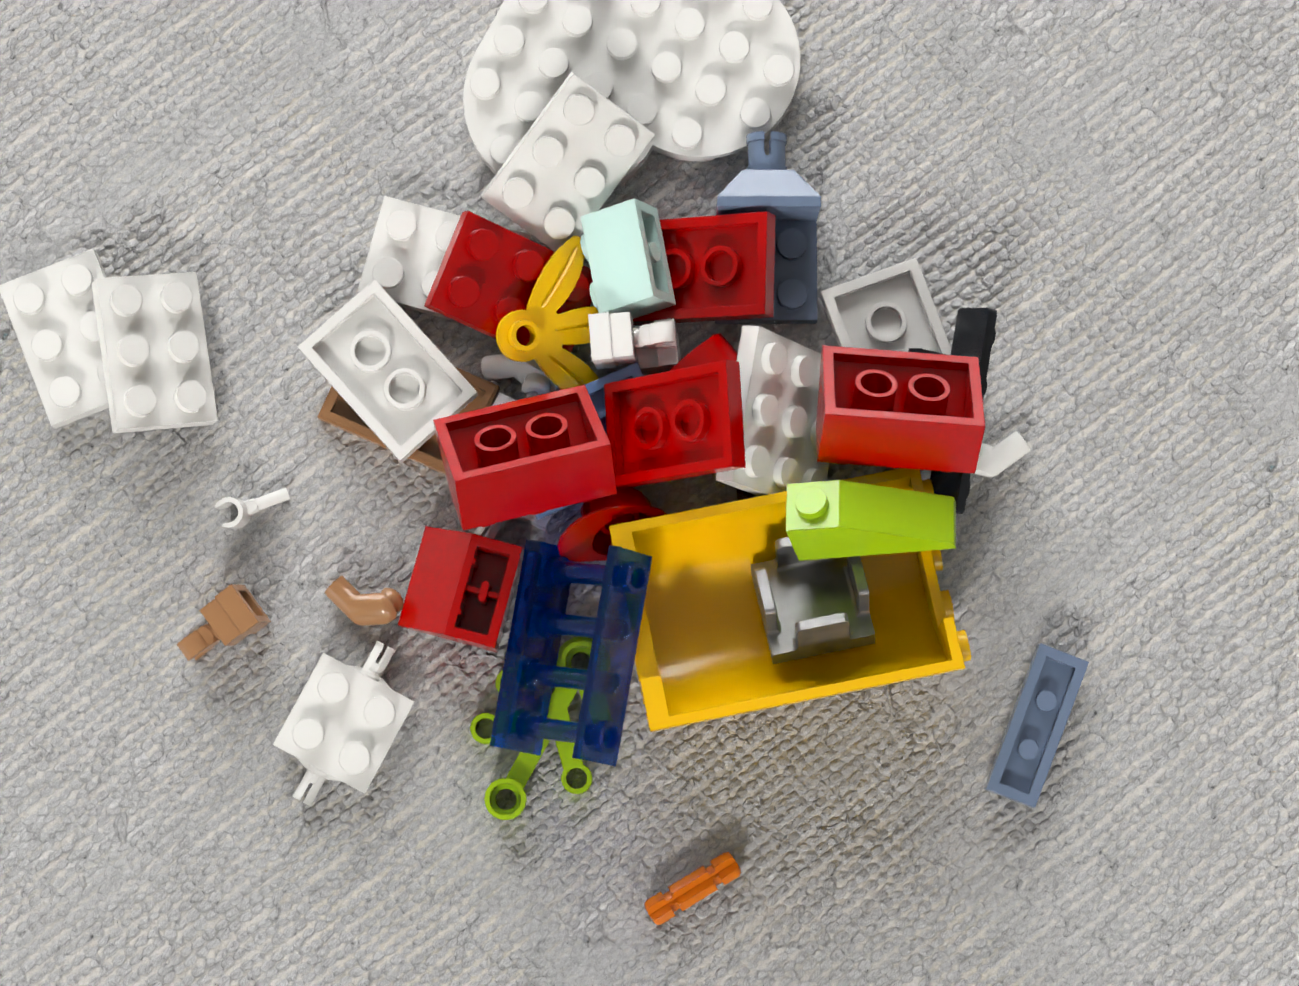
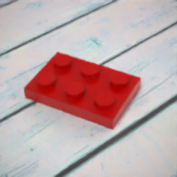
M470 211L462 212L424 307L496 339L497 326L505 315L516 310H526L534 285L555 251ZM583 265L580 277L573 291L556 311L557 314L573 309L590 307L592 302L590 284L593 282L590 268ZM524 326L519 327L516 333V338L521 345L525 346L530 340L529 330ZM562 345L563 349L570 353L572 352L574 345Z
M766 211L659 220L676 305L634 318L633 325H646L654 323L655 320L672 318L675 319L676 323L773 318L776 215Z
M721 360L604 384L607 437L611 444L616 488H628L746 468L740 366L738 361Z

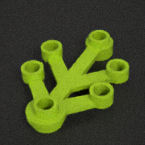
M583 636L574 637L562 644L554 660L520 670L508 667L498 673L495 686L499 694L506 699L519 698L524 694L527 687L559 680L548 700L496 715L481 713L471 722L470 732L472 737L484 745L496 742L503 734L535 725L506 778L495 780L485 792V806L488 812L495 818L512 820L524 811L527 803V795L524 788L553 736L563 767L561 774L563 787L572 794H582L590 788L592 774L589 768L582 762L567 709L579 690L590 722L586 729L589 743L595 748L605 749L615 742L617 728L613 721L608 719L598 685L607 668V657L604 649L597 641ZM584 653L590 657L591 667L586 672L580 673L572 668L571 661L576 654ZM508 674H516L521 679V686L514 693L505 692L501 686L502 679ZM483 719H490L496 725L495 734L487 739L479 737L476 732L477 724ZM599 723L607 724L612 730L611 738L605 743L596 742L591 734L593 727ZM576 768L583 770L587 775L586 784L578 789L570 787L567 783L568 773ZM504 789L512 790L516 795L515 805L508 810L501 809L496 802L498 793Z

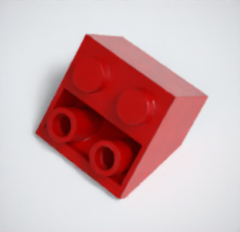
M425 526L398 626L498 653L525 556L523 547L472 533Z

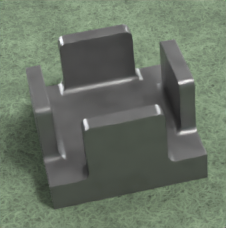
M785 537L775 541V559L750 564L773 664L875 644V630L869 610V589L860 556L799 561L789 537Z

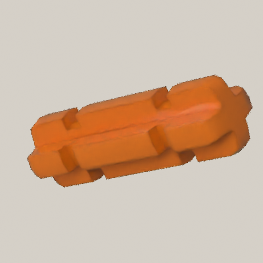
M729 852L722 853L710 861L711 865L707 868L701 866L670 885L668 892L662 894L660 891L647 899L644 906L652 921L656 925H661L675 916L674 912L678 909L684 911L717 891V885L721 883L726 885L738 878L741 874V869L732 854Z

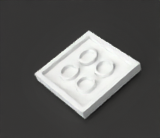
M742 326L736 361L739 362L746 468L718 472L716 474V481L757 496L787 491V484L828 481L829 463L817 462L816 420L821 354L761 326Z

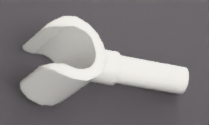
M286 488L246 501L225 497L216 503L215 509H226L235 504L238 508L237 518L221 526L240 529L248 524L252 514L290 500Z

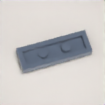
M1042 643L1037 645L984 790L1030 808L1036 807L1088 667V661Z

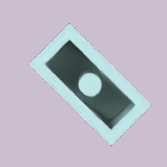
M633 198L580 217L584 233L580 238L581 249L589 262L593 280L590 284V296L599 313L630 312L634 319L676 305L657 208Z

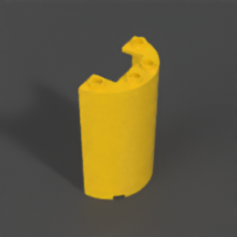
M899 468L844 479L845 481L934 494L931 480H922L920 469ZM787 491L609 526L623 606L650 732L964 670V662L971 661L970 645L966 631L956 630L953 603L949 590L940 591L936 572L943 570L941 551L931 550L860 556L869 589V610L875 630V644L773 664L750 564L775 559V541L788 537L786 533Z

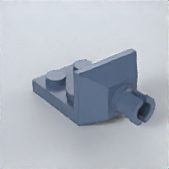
M764 131L750 133L746 136L748 167L746 170H742L717 196L715 215L766 211L776 215L773 318L715 321V324H816L818 320L817 218L821 208V196L795 170H787L785 156L787 135L785 133L770 132L769 155H766L764 150Z

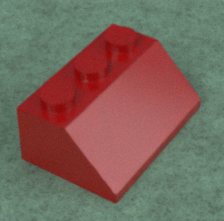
M822 345L816 420L817 462L975 474L985 430L978 357Z
M585 384L433 420L451 497L463 531L476 527L491 526L497 522L522 516L537 515L547 510L581 502H591L597 498L617 494L611 444Z

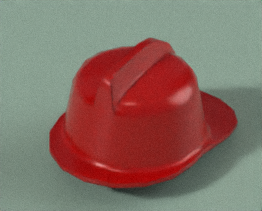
M632 487L616 488L617 494L597 498L582 505V517L570 524L559 539L557 545L559 554L566 560L574 562L615 561L609 526L667 514L662 509L653 507L648 498L638 489Z

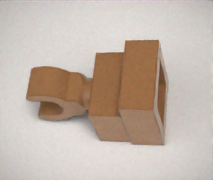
M231 584L217 594L215 599L199 610L208 624L190 633L178 642L177 646L188 661L193 658L197 661L217 645L220 640L225 646L236 645L249 634H256L271 621L245 585Z

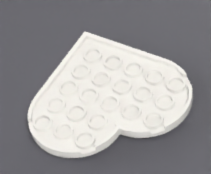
M504 0L478 46L466 74L463 106L467 128L477 153L486 166L496 175L565 79L573 72L655 134L617 185L618 187L638 171L652 150L679 160L705 162L748 150L746 136L750 133L764 131V137L766 138L781 122L794 98L800 73L801 55L799 40L792 19L780 0Z

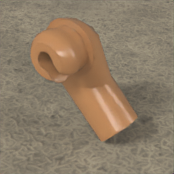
M343 576L337 578L324 593L353 623L361 626L388 624L396 619L397 613L402 610L404 604L402 596L395 589L384 588L381 593L360 594Z

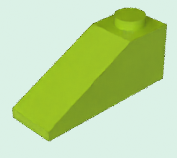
M845 480L787 484L786 533L799 561L956 549V501L952 496Z

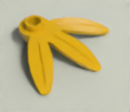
M572 236L550 257L534 285L526 310H516L508 313L501 319L496 330L497 345L504 356L516 362H527L534 359L545 375L560 390L586 385L599 379L587 364L562 348V345L590 343L588 314L599 313L595 306L569 310L560 314L556 312L570 296L581 274L585 256L581 249V237ZM521 326L526 327L530 333V340L525 346L521 345L516 338L517 330Z

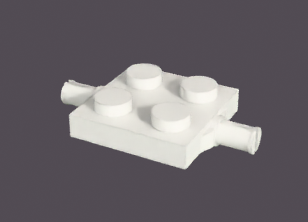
M377 640L363 668L345 665L323 653L273 743L274 746L295 756L307 769L292 797L300 801L308 785L312 783V787L303 803L311 807L325 779L342 781L362 793H366L415 702L392 690L384 679L381 678L396 650L388 646L377 664L376 660L385 645Z

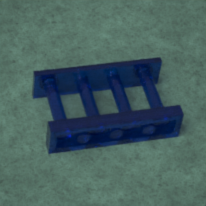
M526 540L490 740L491 747L541 756L543 739L575 743L572 758L616 766L652 556L618 546H609L606 565L575 563L566 557L560 556L557 545L543 541ZM571 583L602 586L597 617L566 614ZM562 635L593 638L588 669L556 666ZM553 687L584 690L578 722L547 718Z

